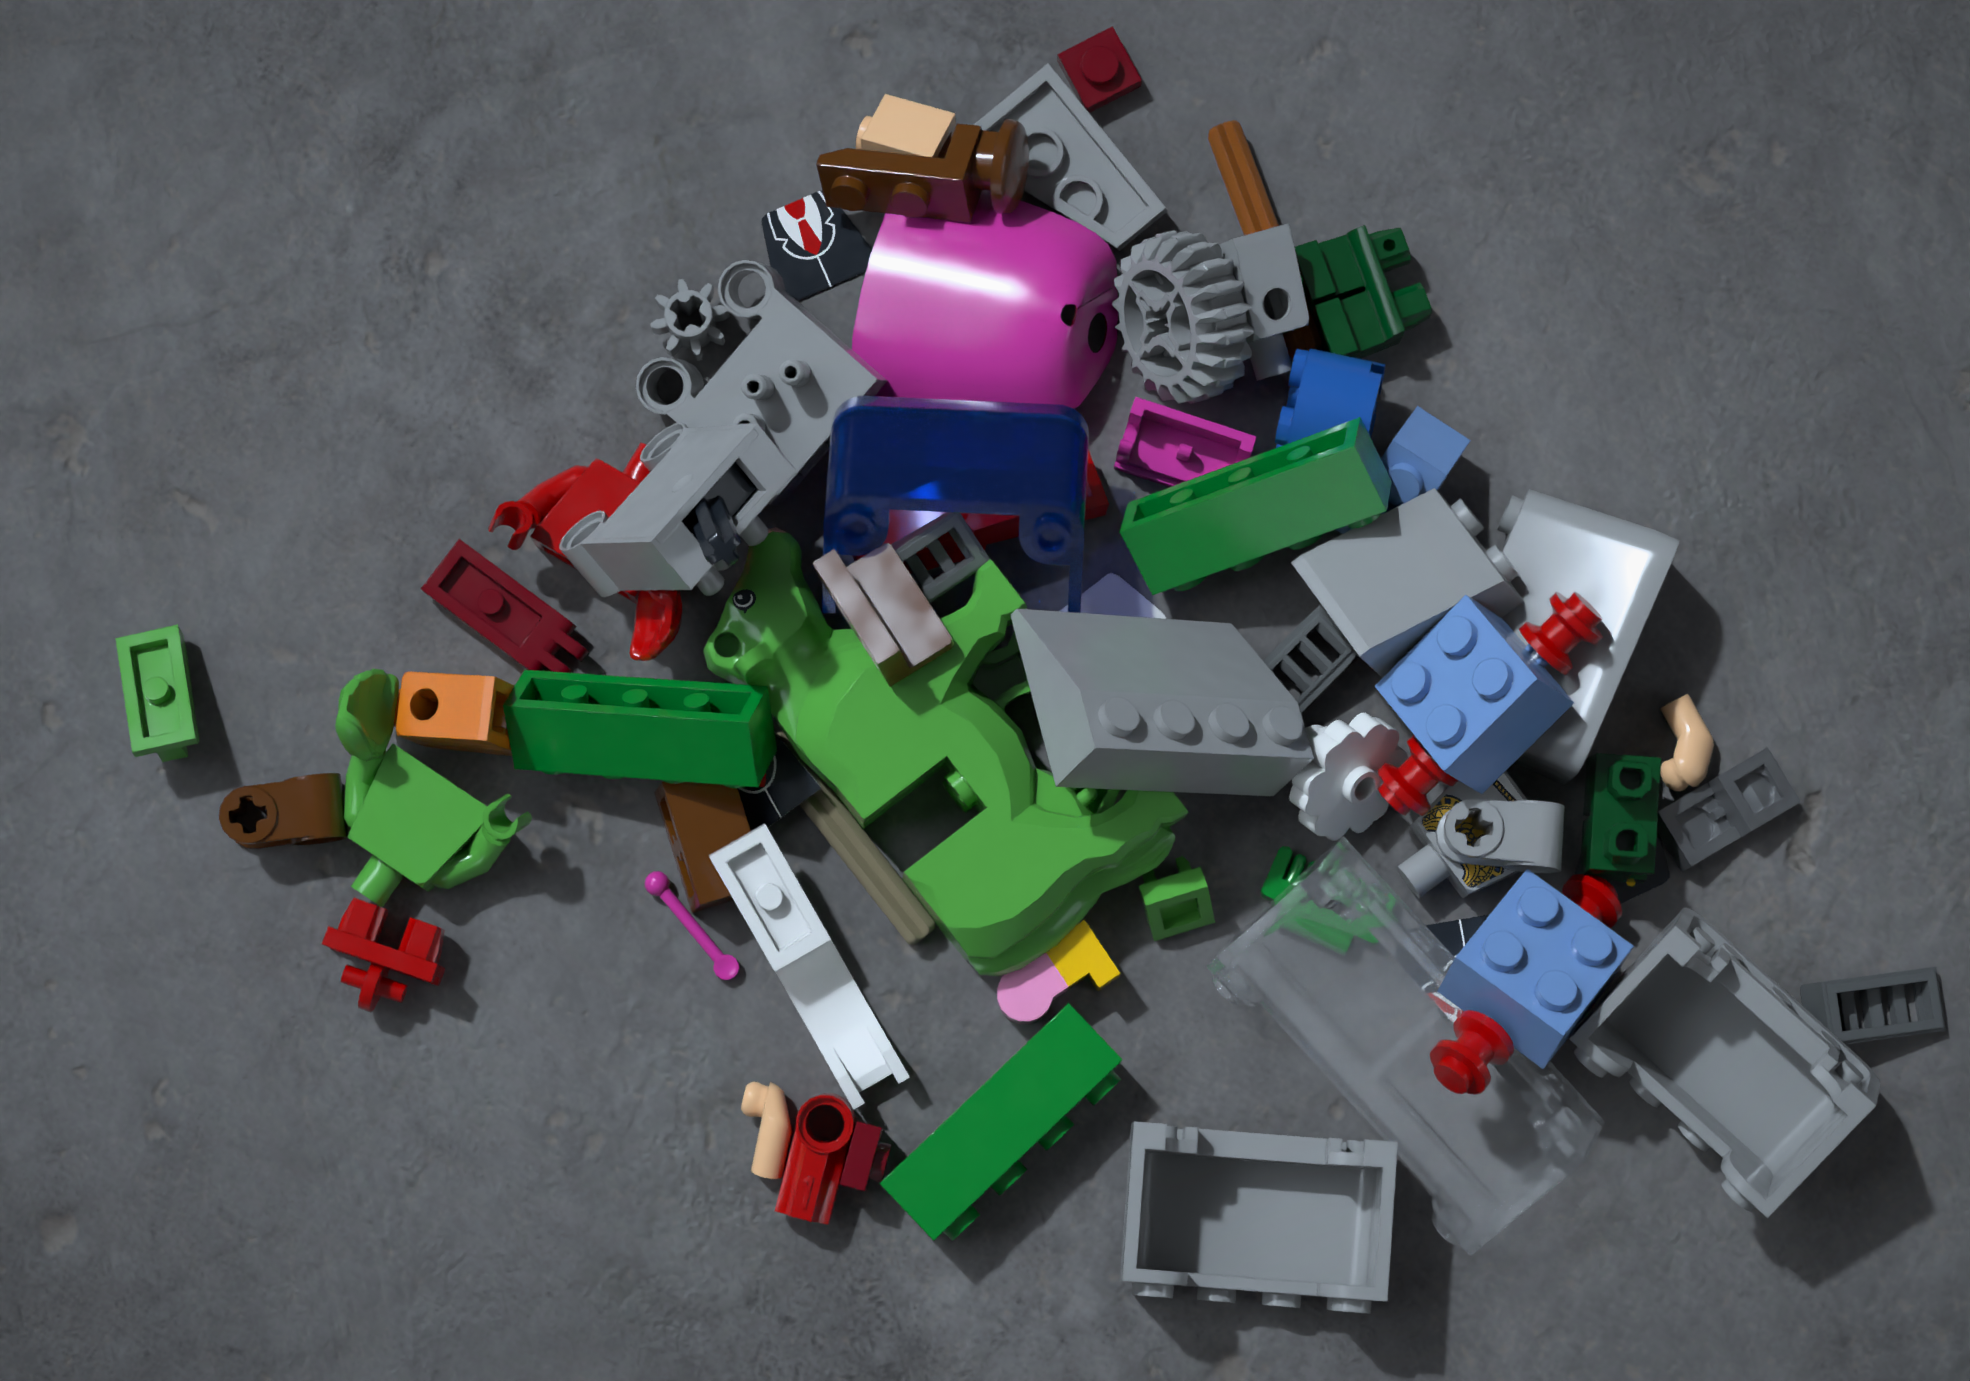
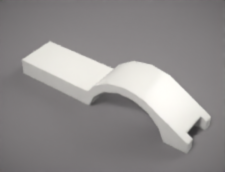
M766 824L759 826L710 854L709 858L791 998L852 1108L856 1109L865 1103L859 1092L892 1073L898 1084L910 1078Z

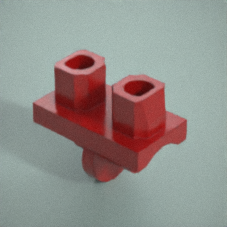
M353 898L341 918L338 929L328 926L322 945L371 963L368 971L347 964L342 973L341 983L361 989L358 1008L371 1013L380 997L402 1003L408 985L387 978L389 969L440 986L446 969L438 964L445 930L410 917L399 949L390 948L377 943L389 910Z

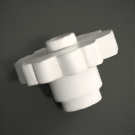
M1367 713L1358 714L1349 725L1342 720H1335L1329 726L1311 725L1305 728L1314 759L1292 779L1293 786L1289 796L1290 801L1300 809L1298 815L1299 822L1316 835L1326 836L1332 841L1340 839L1349 828L1356 833L1364 832L1373 821L1384 815L1389 805L1378 791V788L1384 783L1378 774V769L1384 763L1400 767L1408 759L1407 752L1397 745L1399 732L1382 719L1372 717Z

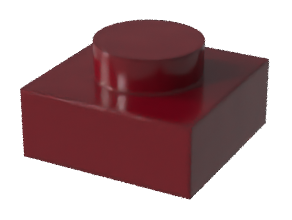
M1113 26L1057 54V62L1074 94L1089 113L1141 87L1142 79Z
M859 1121L856 1122L840 1185L867 1192L870 1179L882 1182L892 1145L880 1142L883 1134L881 1127Z

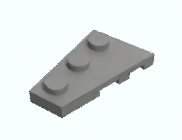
M1049 63L974 124L981 126L982 130L999 132L1001 125L1006 119L1021 122L1025 127L1029 144V166L1024 191L1066 218L1095 232L1106 243L1119 251L1168 212L1164 204Z

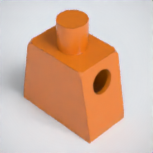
M405 672L402 677L395 711L394 727H396L397 736L424 747L512 756L503 704L515 685L495 676Z

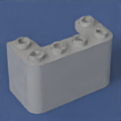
M1687 907L1681 910L1597 1000L1570 1037V1040L1577 1046L1574 1054L1593 1074L1603 1078L1607 1073H1610L1619 1078L1628 1072L1633 1076L1629 1083L1635 1092L1650 1105L1658 1108L1663 1103L1681 1120L1678 1128L1692 1144L1705 1152L1710 1147L1723 1158L1720 1166L1726 1177L1721 1184L1724 1191L1743 1209L1751 1211L1756 1207L1767 1218L1874 1109L1880 1089L1878 1077L1856 1053L1712 924Z
M1136 1121L1131 1124L1120 1281L1133 1282L1132 1295L1173 1298L1174 1285L1197 1287V1300L1236 1303V1290L1262 1292L1261 1305L1300 1308L1301 1295L1327 1297L1326 1310L1371 1314L1372 1300L1388 1301L1398 1142L1364 1139V1141L1347 1140V1142H1342L1343 1139L1312 1138L1198 1129V1127L1177 1129L1178 1127L1167 1126V1124Z

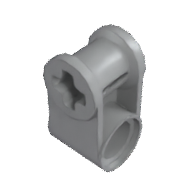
M1478 798L1465 799L1454 805L1439 820L1435 832L1436 842L1442 854L1456 863L1503 867L1504 869L1525 872L1528 869L1533 873L1561 872L1565 806L1553 802L1533 800L1498 801ZM1467 817L1472 818L1471 824L1474 829L1483 831V836L1472 843L1471 846L1467 845L1465 834L1455 831V827L1461 824Z

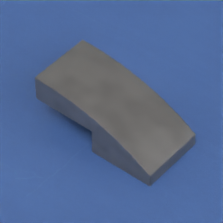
M1767 747L1659 810L1657 832L1679 869L1683 872L1799 804L1801 801Z

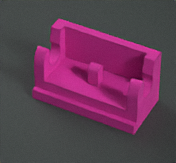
M1135 396L1128 423L1118 447L1113 469L1172 487L1250 458L1257 436Z

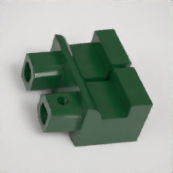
M1363 225L1349 231L1346 235L1318 243L1317 240L1294 246L1304 295L1322 340V351L1362 359L1399 344L1405 331L1430 318L1432 308L1421 282L1390 292L1384 273L1410 264V250L1401 228L1368 234L1366 226Z
M1595 753L1587 758L1583 815L1589 817L1583 821L1580 874L1596 875L1606 881L1644 883L1647 881V875L1654 874L1661 758Z

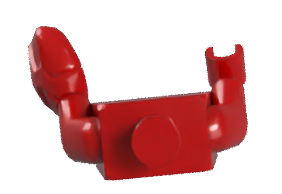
M639 444L623 472L596 458L588 467L575 465L536 485L516 502L508 501L500 504L493 515L488 531L492 533L496 527L501 525L512 527L515 532L507 547L511 550H517L523 545L529 530L534 529L530 537L536 547L576 569L559 548L562 538L577 522L593 512L601 510L610 517L645 479L650 471L641 462L640 455L647 444ZM625 590L617 592L636 604L634 631L629 652L631 658L644 662L655 659L673 642L682 623L680 590Z

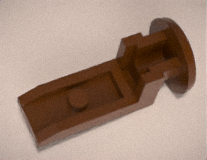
M1006 119L1001 125L999 132L985 131L978 125L957 123L945 158L845 148L819 155L816 166L826 207L841 208L848 211L896 214L909 218L923 217L971 223L982 190L991 191L993 208L997 214H1009L1017 208L1023 196L1027 180L1029 144L1025 127L1016 120Z

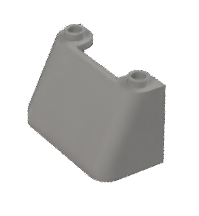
M1529 489L1523 500L1516 496H1511L1497 527L1498 531L1507 534L1502 552L1519 573L1510 583L1524 600V602L1502 619L1527 646L1529 643L1522 636L1519 628L1525 622L1541 626L1554 613L1549 598L1555 592H1559L1567 599L1574 592H1577L1603 618L1596 626L1603 638L1596 645L1585 641L1578 643L1568 653L1573 668L1566 675L1557 671L1550 664L1545 667L1573 700L1574 704L1514 762L1565 785L1578 774L1593 745L1673 561L1679 540L1654 529Z

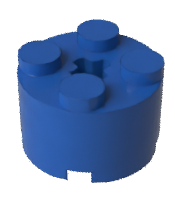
M1311 348L1309 351L1296 349L1288 386H1290L1287 406H1282L1277 426L1276 448L1361 417L1370 438H1372L1376 419L1377 395H1381L1386 364Z

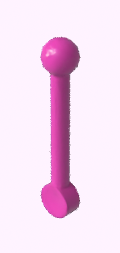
M661 871L649 873L644 882L647 892L653 896H659L712 959L716 976L723 980L734 978L739 971L737 959L722 953L670 890V881L665 873Z

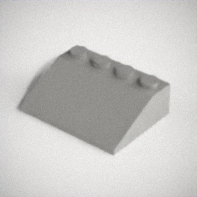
M1016 609L1010 615L1056 787L1274 796L1314 759L1298 702L1232 623Z

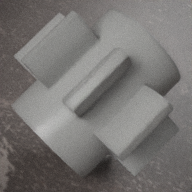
M679 279V292L670 299L663 295L655 297L657 305L664 311L665 318L656 319L650 323L653 334L662 335L670 332L671 337L666 347L668 355L673 357L682 347L692 350L697 361H700L703 357L702 347L706 346L710 341L715 344L724 345V335L716 328V322L726 320L730 317V314L723 305L711 307L710 302L713 299L714 289L710 283L706 284L699 293L688 290L686 282L683 279ZM696 309H699L703 325L699 328L696 325L690 324L684 331H681L677 316L681 312L691 316Z

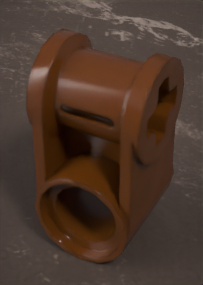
M311 774L289 778L282 782L243 786L234 789L224 798L220 806L219 821L221 827L237 844L249 849L283 845H314L347 839L348 832L347 823L344 819L341 774ZM254 802V805L259 810L267 813V819L257 821L256 832L250 834L249 830L242 824L236 823V819L247 813L248 803Z

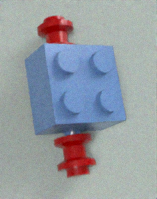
M1555 592L1549 598L1554 613L1541 626L1525 622L1519 628L1520 633L1529 643L1526 646L1504 619L1468 595H1465L1375 685L1376 689L1413 733L1407 740L1412 755L1400 767L1384 763L1378 769V774L1384 782L1378 788V791L1396 811L1406 816L1413 810L1415 813L1424 816L1431 809L1427 794L1439 782L1453 787L1460 781L1483 794L1574 704L1573 700L1545 667L1550 664L1557 671L1566 675L1573 668L1568 653L1581 641L1596 645L1603 638L1600 631L1596 628L1603 618L1586 599L1577 592H1574L1568 599L1559 592Z
M1526 869L1457 954L1437 992L1463 1010L1453 1024V1029L1458 1039L1456 1041L1440 1040L1430 1052V1060L1434 1067L1435 1077L1445 1088L1457 1094H1481L1491 1082L1487 1065L1505 1064L1513 1055L1514 1048L1542 1069L1547 1066L1612 983L1634 947L1610 929L1621 918L1622 906L1618 900L1615 888L1608 881L1596 875L1575 874L1563 885L1562 893H1560L1533 872Z

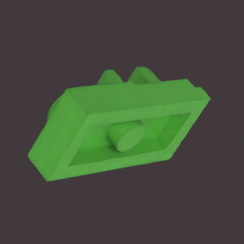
M177 624L115 638L133 755L139 757L157 753L162 762L188 757L186 746L198 744L199 734L185 640L180 627Z

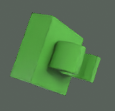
M1183 856L1175 858L1178 874L1157 880L1154 871L1151 870L1143 874L1144 884L1139 885L1147 923L1154 941L1215 923L1209 890L1201 866L1191 869L1190 863Z

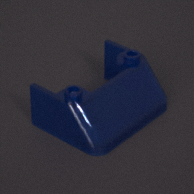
M856 396L846 400L836 410L831 427L824 514L823 556L835 549L843 561V555H866L879 548L888 535L890 510L1018 515L1019 540L1028 556L1043 564L1070 565L1068 612L1081 613L1089 429L1085 419L1075 409L1059 404ZM823 584L822 613H835L837 605Z

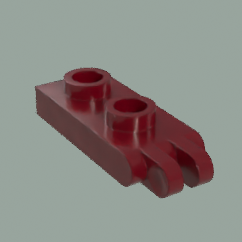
M458 539L421 587L423 593L527 670L544 671L547 668L551 672L574 673L554 656L562 648L582 662L589 653L586 648L570 637L577 627L575 624L461 539Z

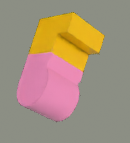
M1083 920L1055 947L1022 969L1005 974L997 987V1003L1001 1012L1010 1021L1018 1024H1032L1041 1020L1048 1013L1052 1000L1085 978L1089 977L1097 991L1117 979L1121 973L1087 922Z

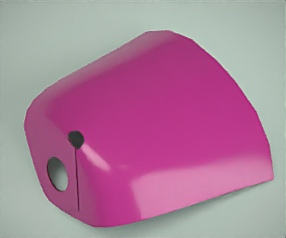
M982 190L971 223L923 217L909 218L903 215L885 213L869 258L861 288L852 336V350L888 381L861 412L871 414L1030 418L1061 414L1078 407L1105 370L1117 341V329L1115 326L1118 321V311L1112 305V302L1118 298V290L1114 285V278L1117 277V265L1109 245L1099 235L1085 226L1023 201H1020L1012 213L997 214L993 208L991 191ZM1069 304H1073L1076 307L1071 326L1066 325L1061 319L1063 307ZM1097 313H1101L1105 319V337L1101 348L1093 353L1088 345V331L1093 317Z

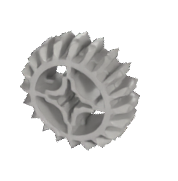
M1173 230L1144 239L1142 243L1132 246L1130 256L1121 259L1122 275L1114 278V285L1119 292V298L1114 300L1112 305L1119 312L1120 321L1115 328L1122 332L1125 342L1121 350L1122 352H1128L1132 357L1131 369L1133 374H1143L1146 389L1157 390L1162 401L1175 400L1178 404L1184 402L1192 404L1221 395L1223 391L1233 388L1235 379L1244 376L1245 366L1243 361L1252 356L1251 349L1246 342V338L1254 333V329L1247 323L1246 315L1251 306L1244 303L1241 293L1245 282L1236 281L1233 275V259H1222V249L1219 243H1208L1203 233L1192 234L1187 231L1177 233Z

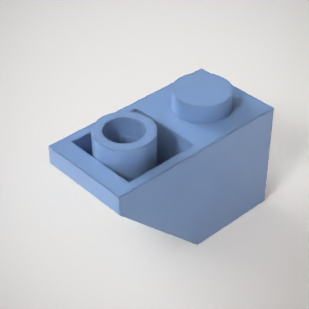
M1417 406L1381 458L1392 481L1387 511L1382 514L1434 488L1438 491L1471 440ZM1344 526L1336 530L1344 534L1352 530V528Z

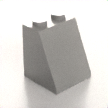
M1435 488L1380 515L1372 523L1352 529L1300 555L1291 562L1359 657L1382 678L1465 595H1468L1501 618L1524 602L1510 583L1519 575L1511 562L1496 544L1486 551L1475 537L1484 529L1476 516L1461 498L1453 505H1450Z

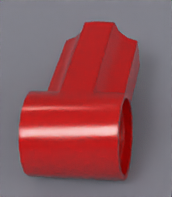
M823 1093L810 1098L801 1106L796 1116V1129L774 1211L810 1222L830 1224L848 1150L857 1122L855 1111L845 1098L833 1093ZM822 1104L837 1108L844 1119V1129L841 1136L832 1141H822L816 1138L809 1127V1116L812 1110Z

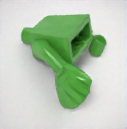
M371 669L355 675L342 688L335 729L341 744L351 755L346 773L344 819L350 828L348 838L373 854L351 887L380 907H383L404 876L429 892L435 886L450 889L488 872L510 842L511 836L527 827L532 817L527 811L512 822L504 811L506 802L512 798L510 794H505L486 806L392 743L386 752L394 727L399 681L396 676L386 674L382 669Z

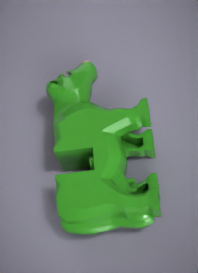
M775 527L768 529V535L763 542L756 546H748L747 558L741 576L726 602L716 629L703 649L708 669L715 675L734 684L768 686L772 717L782 729L799 757L837 794L862 829L866 828L942 768L946 770L948 774L944 776L945 780L942 784L963 812L966 813L974 807L979 814L904 871L902 880L947 939L980 975L1002 976L1022 969L1055 947L1084 918L1097 902L1101 893L1126 884L1157 868L1167 857L1176 839L1170 827L1188 814V810L1174 792L1127 790L1121 800L1114 805L1119 793L1118 789L1056 787L1053 774L1050 771L1035 767L1021 729L1004 711L1005 706L1012 701L1031 694L1015 631L1007 647L992 651L1004 641L1006 628L1013 624L1010 615L1016 609H1027V605L991 559L977 570L973 594L968 603L956 612L940 618L953 639V648L889 687L852 629L833 630L827 625L817 600L805 581L801 569L802 551L799 543L792 535Z

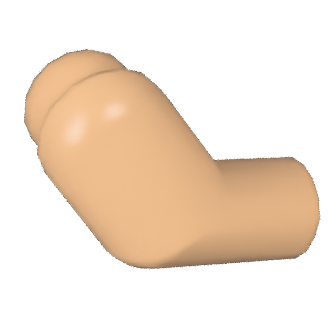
M1686 694L1660 709L1678 740L1673 758L1663 762L1660 769L1663 782L1673 791H1683L1689 785L1696 787L1705 779L1714 748L1713 737L1691 697L1689 694Z
M753 1081L746 1085L741 1110L746 1116L762 1118L751 1172L760 1177L779 1179L783 1176L792 1134L785 1094L778 1085L770 1082L769 1086Z

